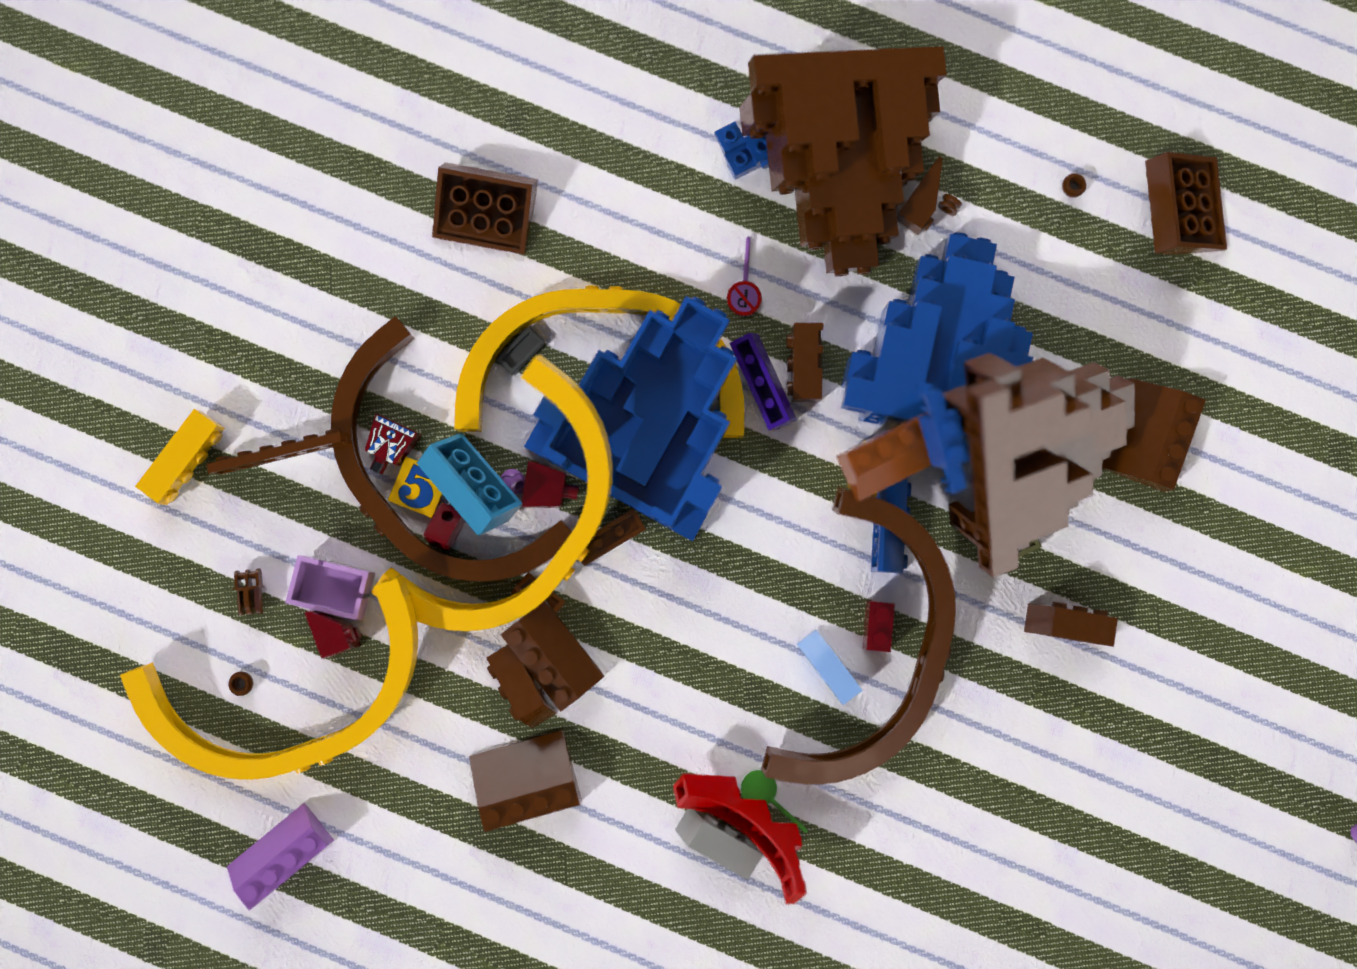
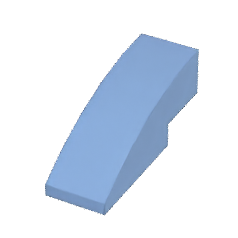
M817 630L797 643L803 654L842 705L863 691Z

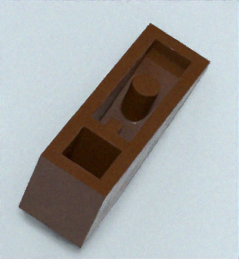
M938 156L897 215V221L917 235H919L922 229L927 231L935 220L931 216L935 212L943 161V158Z

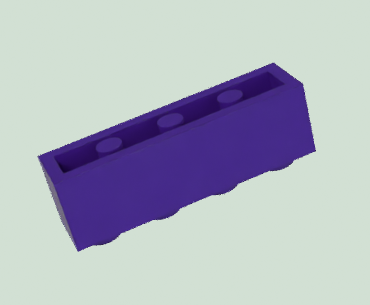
M750 332L729 343L735 357H737L738 364L768 430H778L797 421L759 334Z

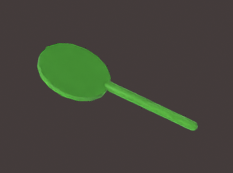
M762 770L751 771L744 777L741 783V793L744 799L766 800L767 805L772 803L789 820L797 823L799 829L804 833L808 832L805 826L774 799L777 792L775 779L766 778Z

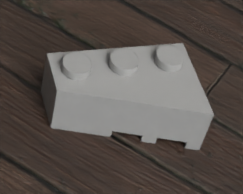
M687 809L675 828V831L689 848L747 880L763 856V853L748 837L742 838L738 835L739 832L728 825L725 827L711 815L700 811Z

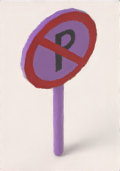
M749 236L746 238L743 281L733 284L727 294V304L730 310L740 316H748L755 313L762 301L758 286L748 281L751 243Z

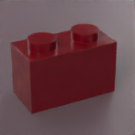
M866 601L862 649L891 653L895 603Z

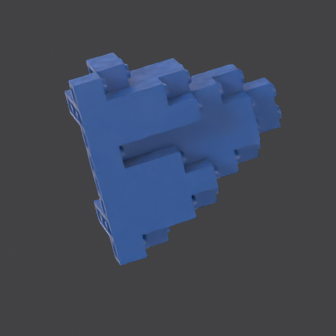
M955 232L950 234L945 241L942 260H938L939 257L930 254L921 256L918 259L908 302L901 299H893L882 310L872 356L869 351L857 350V352H852L847 359L841 388H845L840 409L858 412L859 421L882 425L888 419L904 423L922 413H926V411L921 410V407L926 405L925 400L920 397L919 393L921 391L916 390L915 386L923 383L936 384L937 388L941 389V393L966 385L965 361L988 353H992L1015 367L1033 361V357L1028 356L1033 333L1027 332L1026 328L1015 326V322H1011L1015 299L1011 298L1015 277L1009 276L1006 271L996 270L997 266L993 265L997 244L991 243V240L979 237L973 239L969 238L965 233ZM962 431L964 437L970 438L969 435Z
M686 296L672 322L669 321L670 317L659 310L656 313L649 310L621 361L618 359L619 356L606 349L605 353L598 350L578 386L594 405L608 436L613 465L610 496L693 542L723 487L719 485L720 480L708 473L706 476H703V473L730 423L726 420L727 416L716 409L713 412L710 410L735 365L737 357L733 356L734 352L725 346L717 347L729 325L730 320L726 318L727 314L716 308L711 310L705 307L706 303L693 296L691 299ZM544 395L533 414L538 422L524 447L588 483L587 462L580 439L565 414Z

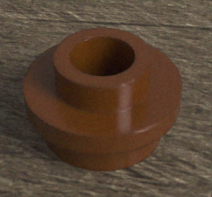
M1070 174L1062 182L1063 192L1072 198L1079 197L1086 189V181L1079 174ZM1070 183L1076 184L1077 189L1073 190L1070 187Z
M243 671L234 673L228 682L230 691L237 696L247 695L251 692L254 685L252 676ZM240 679L245 681L243 688L238 685Z

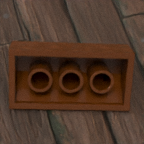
M546 600L500 634L560 712L578 700L605 677Z

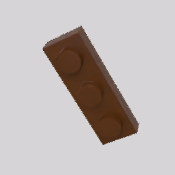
M635 509L630 510L596 531L586 547L590 551L582 560L583 566L590 564L646 530Z

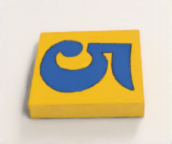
M406 456L388 501L433 518L443 494L418 466V461Z

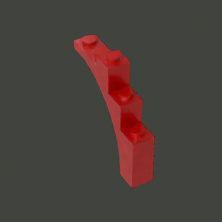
M683 774L673 785L677 808L691 809L713 815L729 823L748 837L763 853L776 872L786 904H796L807 894L806 883L803 880L800 869V861L796 854L803 847L797 823L771 822V813L768 810L766 800L741 799L740 789L737 786L735 776Z

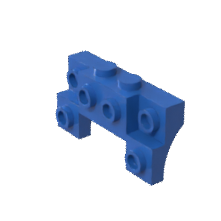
M736 121L714 131V135L734 180L761 167L763 169L769 167L766 135L759 139H751L750 136L744 137Z
M923 383L915 386L916 390L921 391L919 393L920 397L925 400L926 405L922 406L921 410L928 412V414L918 418L931 466L943 468L945 477L940 479L941 482L947 484L945 487L946 492L956 493L967 488L965 482L966 474L961 467V463L968 461L969 457L967 453L968 445L963 438L961 430V419L955 410H946L945 396L941 393V389L937 388L936 384Z

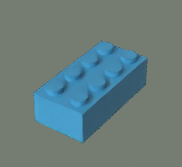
M462 433L430 444L417 462L418 466L478 536L508 522L523 504Z

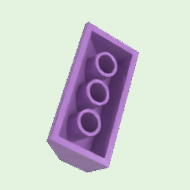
M305 802L227 866L233 891L248 910H251L334 841Z

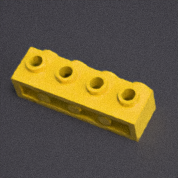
M193 409L135 487L158 504L168 505V503H172L179 495L178 490L181 486L189 482L193 477V470L196 466L206 460L207 452L212 445H216L221 440L222 432L225 428L204 412Z

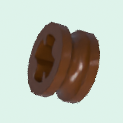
M944 194L942 197L943 201L938 203L939 209L948 215L956 216L958 213L957 209L961 208L962 202L950 194Z

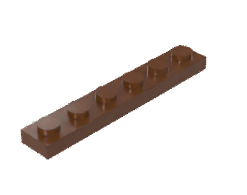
M331 429L325 431L326 435L318 437L317 434L306 435L302 441L286 440L281 442V446L259 447L258 452L254 453L252 451L238 452L237 457L233 458L230 456L215 458L216 462L207 464L208 474L223 475L352 443L349 433L340 432V429Z

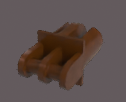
M257 568L255 571L247 569L241 573L239 570L235 571V588L233 590L237 591L238 615L242 616L246 613L252 615L255 612L263 614L262 588H265V586H263L261 569ZM254 578L256 579V586H252V579ZM245 579V587H242L241 580Z

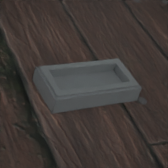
M529 326L496 360L514 376L547 343Z

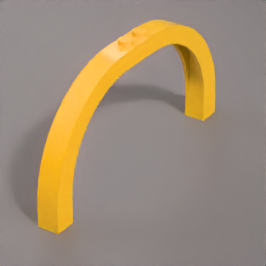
M593 285L585 286V289H563L547 292L518 303L490 324L473 345L467 356L456 391L454 429L458 432H482L484 390L491 368L504 347L516 335L532 324L545 318L566 313H617L647 316L649 310L655 313L659 310L670 317L669 321L672 322L681 304L669 298L644 291L623 290V287L620 286L599 289L598 286ZM722 339L717 345L718 348H721V346L726 347ZM736 364L729 373L719 394L720 412L724 413L727 416L726 420L730 422L723 438L744 437V394Z
M541 355L534 357L520 378L545 395L565 414L580 439L587 462L588 489L579 521L560 550L536 580L523 590L497 601L473 604L446 600L423 590L403 576L413 603L417 622L454 631H477L510 623L540 605L554 591L562 579L568 581L576 570L572 567L575 561L582 562L590 551L586 547L598 530L610 500L613 465L609 440L602 420L587 395L569 376ZM391 567L382 575L377 584L401 574ZM373 588L371 593L377 597L376 592Z
M403 575L373 586L388 627L390 640L389 665L383 686L371 707L363 716L345 728L276 752L244 753L223 748L201 737L179 717L168 701L153 662L120 675L136 715L150 735L174 757L195 769L223 778L256 780L271 778L292 771H296L298 774L310 769L312 764L319 763V766L333 761V757L356 747L376 732L398 707L413 677L418 652V626L413 603Z

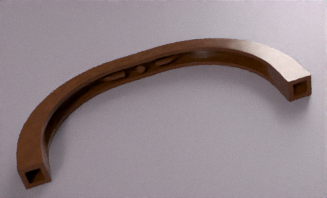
M394 316L372 334L355 352L339 380L333 400L331 429H340V432L349 433L352 442L333 447L334 455L344 481L361 504L358 508L365 517L373 519L376 523L373 525L375 530L382 537L386 535L395 547L409 559L430 571L446 577L466 581H498L524 575L547 564L554 558L572 533L563 520L556 523L530 545L512 554L486 560L460 559L444 554L418 538L371 481L364 468L358 447L357 420L360 405L368 385L375 374L390 358L415 339L404 324Z
M838 486L832 511L840 515L878 524L888 529L903 541L917 560L923 573L928 593V619L925 634L908 691L902 703L887 723L867 739L856 745L834 752L819 754L801 753L767 746L761 770L766 778L805 785H822L853 779L879 767L896 755L917 733L933 705L939 684L944 679L946 660L951 655L950 645L956 616L955 591L948 564L940 548L920 523L897 506L874 496H869L857 502L851 489Z

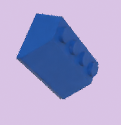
M908 477L878 492V498L897 506L910 515L907 497L911 496L912 485L908 482ZM874 523L871 572L903 574V569H907L908 555L904 554L905 544L894 533Z

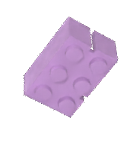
M297 555L285 603L353 620H363L369 598L364 596L371 592L375 572Z

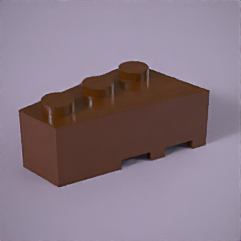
M794 323L790 334L786 335V349L791 351V358L786 360V371L791 372V382H787V396H791V402H820L822 399L823 368H821V353H823V345H821V330H824V323Z
M1052 602V606L1028 604L1024 632L1114 647L1118 618L1108 616V611L1093 609V613H1088L1087 607L1073 605V609H1067V604Z
M509 645L486 657L489 663L487 669L492 678H497L501 685L498 687V690L503 699H508L511 707L509 711L516 721L519 720L533 729L557 714L555 709L551 708L544 698L545 692L543 689L539 688L534 677Z

